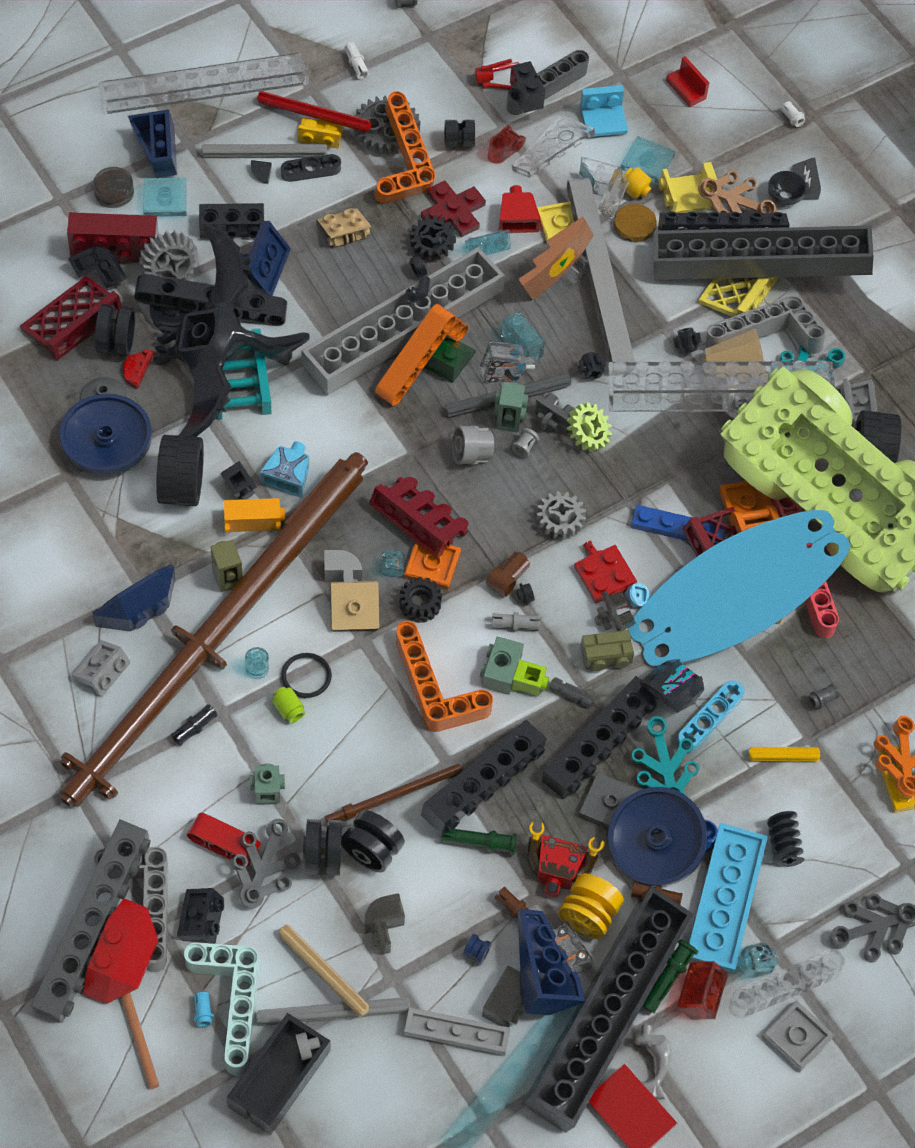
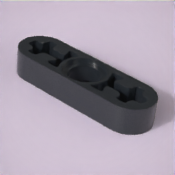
M335 154L288 160L281 165V177L287 182L333 176L341 171V159ZM308 165H314L317 167L313 171H309L306 169Z

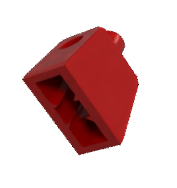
M519 185L511 186L509 189L510 193L502 194L498 233L539 232L540 215L533 194L531 192H522V187Z

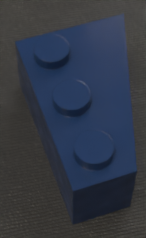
M169 109L129 115L128 119L133 133L156 178L177 175L175 128Z

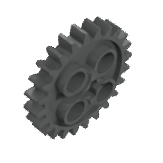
M386 95L383 97V100L376 96L375 102L368 99L367 105L362 103L361 109H356V115L354 116L370 120V131L363 132L353 129L354 136L358 137V143L364 142V148L371 146V152L379 149L380 155L383 150L386 151L387 155H390L391 150L398 154L399 145L385 110L387 103ZM393 102V103H392V105H394V106H400V105H399L398 103H396V102ZM410 108L420 132L421 121L419 120V114H415V108ZM399 121L401 125H407L406 122ZM406 140L409 144H413L412 140Z

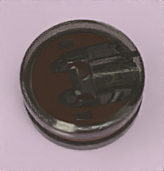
M120 167L104 168L94 177V194L96 200L101 205L109 208H119L132 200L134 195L133 178L125 169Z

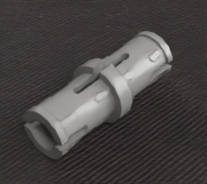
M514 612V615L493 613L492 628L513 629V631H518V629L539 631L540 616L519 615L517 612Z

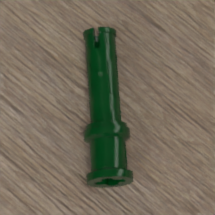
M448 829L441 836V842L483 847L492 853L494 851L509 852L513 856L517 841L516 833L505 835L498 834L495 830L489 833L460 829L450 831Z
M679 939L678 947L672 956L669 957L666 967L642 1005L653 1014H655L678 976L687 971L686 966L693 955H697L699 952L695 947L682 939Z

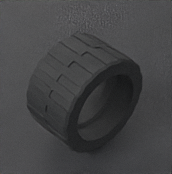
M860 411L855 430L893 463L898 462L901 443L900 416L874 411Z
M165 434L162 436L156 475V494L159 504L197 506L199 504L204 463V444L201 437Z

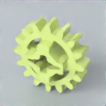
M589 402L580 404L569 412L571 417L567 419V422L571 426L567 427V430L573 433L570 436L571 439L576 438V446L582 444V450L589 448V451L593 452L605 447V444L610 442L608 437L612 436V433L608 431V428L612 427V425L606 422L609 417L602 415L604 410H597V405L593 404L590 406Z

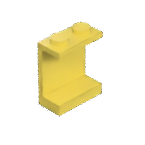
M703 163L701 174L676 178L669 177L667 168L662 170L661 178L658 179L660 191L664 193V204L666 207H669L670 211L688 213L691 211L714 209L710 200L703 198L698 191V185L703 179L711 178L717 180L712 163Z

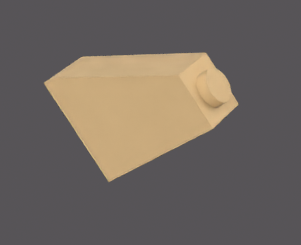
M756 329L705 349V356L702 357L705 370L709 369L711 376L762 384L768 383L767 370L764 366L762 348Z

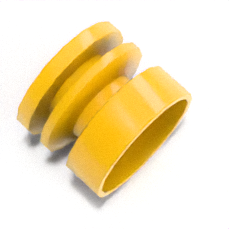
M587 873L579 874L571 887V895L566 896L557 913L559 918L567 926L566 922H568L577 933L591 939H603L612 923L611 918L617 915L624 902L623 895L612 884L598 876Z

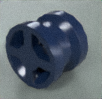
M473 934L462 956L466 958L471 957L475 959L477 964L482 965L490 951L492 942L488 940L482 941L478 935Z

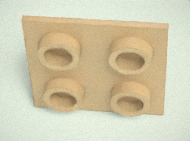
M347 209L342 213L328 214L324 218L317 219V222L329 236L327 238L329 246L337 247L343 245L344 241L346 244L349 243L348 234L352 242L365 239L367 235H370L369 228L371 225L358 209Z

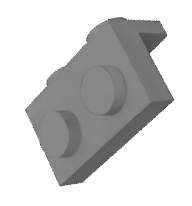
M847 378L843 379L844 387L840 388L841 396L850 407L853 417L852 426H855L860 411L878 412L874 382L871 379L850 384Z

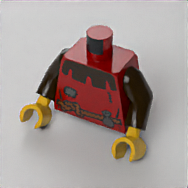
M532 821L529 825L532 837H529L527 857L532 871L537 873V881L546 884L544 894L548 897L557 898L560 888L571 890L579 874L592 873L598 858L597 852L603 849L605 843L602 841L600 848H595L592 844L595 839L593 837L588 843L590 851H587V846L547 835H542L541 839L539 836L544 832V824L542 822L541 830L535 832L532 829Z

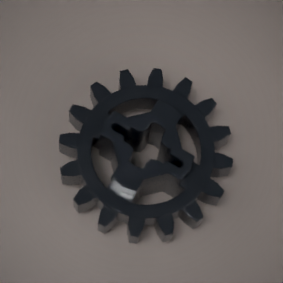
M436 215L433 216V219L425 216L424 222L418 219V226L412 225L410 246L414 247L415 254L421 252L422 259L427 255L430 261H432L433 256L440 260L441 254L448 256V250H454V244L456 243L455 228H452L451 222L445 224L444 217L437 220Z

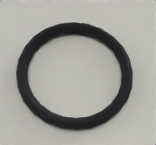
M314 653L294 655L282 668L281 678L284 687L292 688L286 678L288 667L295 660L308 657L316 659L323 664L327 671L326 682L319 690L312 693H301L294 689L293 691L297 697L312 698L323 693L328 688L332 678L331 668L327 661Z

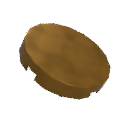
M629 204L620 208L616 213L614 227L622 238L631 239L633 242H640L649 239L654 234L657 220L655 214L649 208L639 204Z

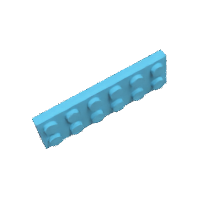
M720 823L689 944L699 952L697 955H693L690 961L734 973L768 836Z

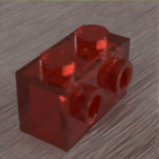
M714 961L690 962L677 1009L691 1020L715 1019L728 972Z

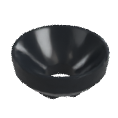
M792 171L777 172L772 175L768 182L770 197L783 205H793L800 202L804 198L807 189L803 177ZM784 191L789 192L791 197L783 198L780 196V193Z

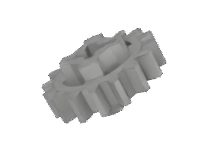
M557 491L556 496L549 493L547 500L542 498L541 504L537 506L536 521H540L539 528H546V535L550 532L554 533V538H557L558 534L563 539H566V534L574 537L575 530L581 532L582 525H585L586 509H583V502L577 503V496L575 495L570 498L569 492H566L564 496H561L559 491Z

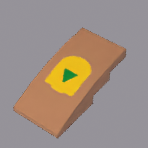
M583 216L548 239L546 242L550 248L533 259L536 267L519 278V281L532 300L550 288L569 270L594 236Z

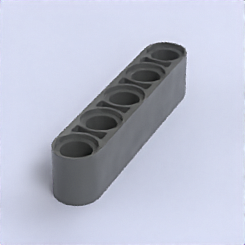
M583 50L573 51L537 73V78L540 79L545 90V99L587 74L589 63L587 52ZM511 88L508 91L506 108L510 114L520 115L524 112Z

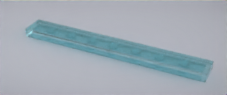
M577 1006L544 1016L444 1137V1144L449 1148H472L555 1047Z

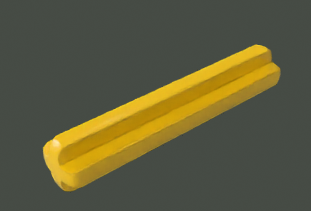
M751 746L748 756L751 761L817 762L820 758V750L818 747Z

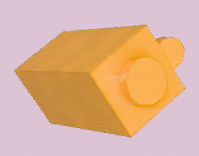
M280 498L224 500L225 533L281 531V521H285V507H280Z

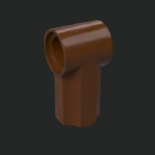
M514 552L500 568L496 567L491 571L486 579V584L502 596H508L520 576L530 567V561L523 553Z

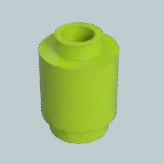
M281 687L274 692L272 703L284 720H288L292 724L299 721L305 715L304 705L292 688Z

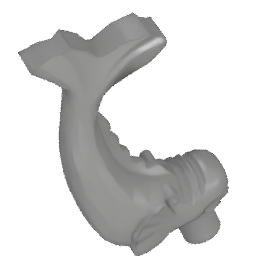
M641 1025V1035H636L634 1043L637 1046L646 1047L647 1051L654 1058L655 1077L653 1080L642 1082V1084L655 1098L665 1099L660 1089V1083L669 1068L671 1046L664 1035H652L651 1025Z

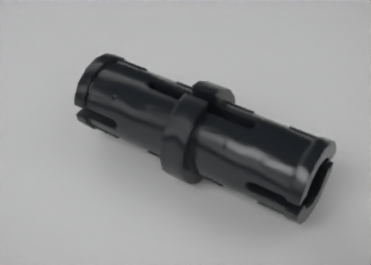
M207 704L193 717L189 716L186 719V723L171 734L172 739L179 746H182L194 734L202 732V728L218 716L213 707L210 709L211 705Z

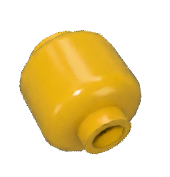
M638 167L634 169L629 168L620 179L622 182L621 188L633 199H637L639 196L644 198L652 189L649 187L651 178Z

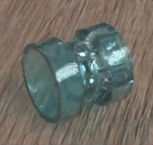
M253 647L246 652L245 668L249 677L261 679L269 672V656L263 648Z

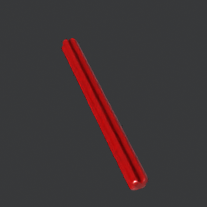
M260 91L257 96V101L264 105L363 132H369L371 128L370 120L264 91Z

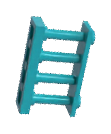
M252 329V332L261 334V329ZM249 346L242 347L237 351H253L254 356H251V359L226 361L222 370L244 368L256 370L257 374L253 375V377L230 379L228 382L232 386L231 388L254 386V388H259V393H256V396L230 398V402L224 407L257 404V407H262L263 415L272 414L265 356ZM222 412L219 413L218 420L222 419Z

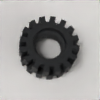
M418 577L416 582L414 578L410 579V584L406 581L404 588L402 587L400 590L399 607L402 610V614L404 616L408 614L409 620H412L414 617L415 622L418 623L419 619H423V623L427 622L428 617L430 620L434 619L435 614H439L442 603V593L440 587H436L437 583L433 581L430 584L429 578L422 581V577ZM417 594H423L429 597L430 601L426 605H416L412 602V597Z

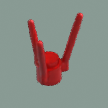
M507 59L475 68L477 84H483V88L492 87L510 90L512 88L511 85L490 83V81L494 80L493 72L511 68L512 65L519 64V62L511 63L512 59Z

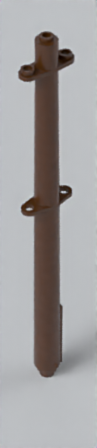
M354 452L346 461L339 459L286 520L284 529L194 635L176 625L171 629L172 634L185 646L87 763L83 764L71 754L63 753L60 764L69 771L72 769L76 771L59 791L61 794L60 799L68 807H79L95 787L99 788V793L108 800L118 795L115 787L103 778L206 661L221 670L227 666L226 661L215 650L362 483L363 477L361 474L368 465L367 459L362 454Z

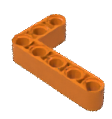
M399 91L390 93L385 110L408 171L383 177L377 182L374 196L378 202L383 204L425 193L428 188L432 187L435 179V171L407 98ZM393 102H396V103H398L400 106H394V105H392V103H393ZM399 121H404L407 125H401ZM406 140H412L414 144H409ZM414 158H418V159H420L422 162H421V163H417V162H415L413 159H414ZM420 177H426L429 181H422ZM400 183H407L409 187H403ZM381 188L388 189L389 193L382 192Z
M434 305L378 383L375 394L390 405H397L446 335L458 342L465 336L469 326L441 305Z
M403 621L397 626L396 645L427 729L433 732H440L480 721L491 715L493 696L487 690H476L443 699L417 626L410 621ZM408 634V635H410L411 637H407V638H406V637H403L402 635ZM411 654H416V655H418V657L413 658V657H410L409 655H411ZM423 674V675H425L426 677H424V678H419V677H417V675ZM424 695H432L433 698H425ZM482 702L485 703L486 706H479L477 705V703ZM455 709H462L464 712L458 713V712H455L454 710H455ZM433 715H438V716H440L441 718H440V719H434V718H432L431 716H433Z

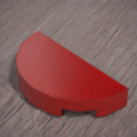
M144 349L142 352L129 355L125 360L123 373L125 380L130 386L136 389L139 388L154 356V350Z

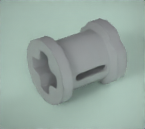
M523 428L521 436L517 442H513L511 449L516 455L527 458L530 455V449L534 444L538 443L540 438L532 429Z

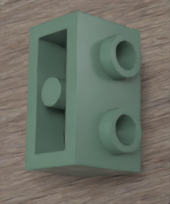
M503 382L502 390H497L494 416H497L496 429L511 432L519 431L520 420L525 421L528 395L524 394L525 385Z

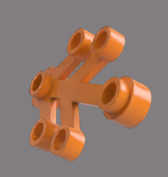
M900 716L893 724V731L899 739L900 753L885 735H879L874 740L873 745L878 751H885L901 768V772L892 764L890 757L884 754L877 758L875 766L880 771H887L897 781L896 786L900 794L906 798H915V776L912 775V769L915 767V755L910 757L909 735L915 729V724L909 717Z

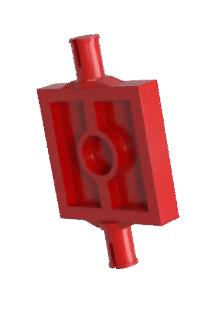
M592 541L585 542L583 547L587 551L588 557L574 563V568L594 602L597 604L603 600L615 598L620 609L627 607L629 603L626 601L623 593L629 586L637 583V579L617 546L613 545L604 550L597 551Z

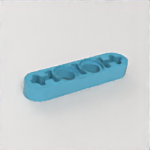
M733 680L728 681L680 731L677 739L678 747L679 742L684 738H689L693 731L696 733L692 741L693 751L701 745L742 700L744 688L741 683ZM733 690H736L737 693L732 694V696L727 701L726 698L728 696L729 691L732 692ZM721 704L725 710L722 713H716L712 710V705ZM704 719L709 722L710 727L702 729L697 725V721ZM689 743L682 744V748L685 750L691 747Z

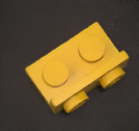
M303 117L301 125H298L297 129L298 142L326 144L327 147L339 149L344 126Z

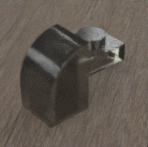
M399 893L376 899L369 905L365 914V934L371 933L374 947H379L381 955L391 953L388 929L404 926L405 914Z

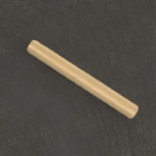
M286 924L280 928L279 937L359 1017H363L369 1011V1005L290 925Z

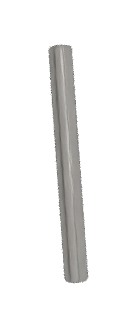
M203 144L201 154L203 157H314L327 155V145Z
M408 997L365 1001L369 1005V1011L364 1016L408 1013L410 1000ZM346 1003L257 1011L258 1025L280 1024L287 1013L301 1022L359 1017Z

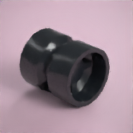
M445 120V147H457L458 144H461L462 147H475V120H462L461 123H458L457 120Z

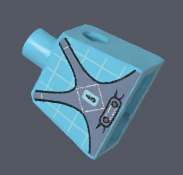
M295 441L291 448L279 446L261 470V485L302 498L309 471V455L304 453L305 445Z

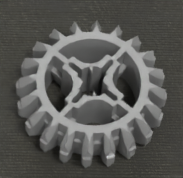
M166 230L164 235L158 233L155 239L150 237L149 244L144 243L145 249L140 251L141 257L139 258L143 273L176 279L185 278L187 280L188 273L194 274L193 268L197 267V260L199 259L197 247L193 244L192 239L183 232L178 233L174 230L170 234Z

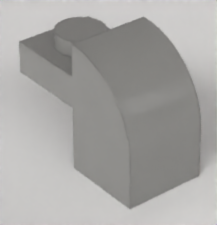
M324 550V581H362V566L359 559L352 553L344 550Z

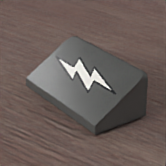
M809 158L792 165L793 172L802 176L807 185L806 193L802 200L819 199L821 185L816 158Z

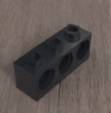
M264 203L199 204L200 238H208L204 225L208 224L223 230L231 238H256L260 225L264 221Z

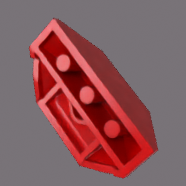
M123 898L111 914L87 967L83 995L109 1004L139 989L159 941L147 907Z

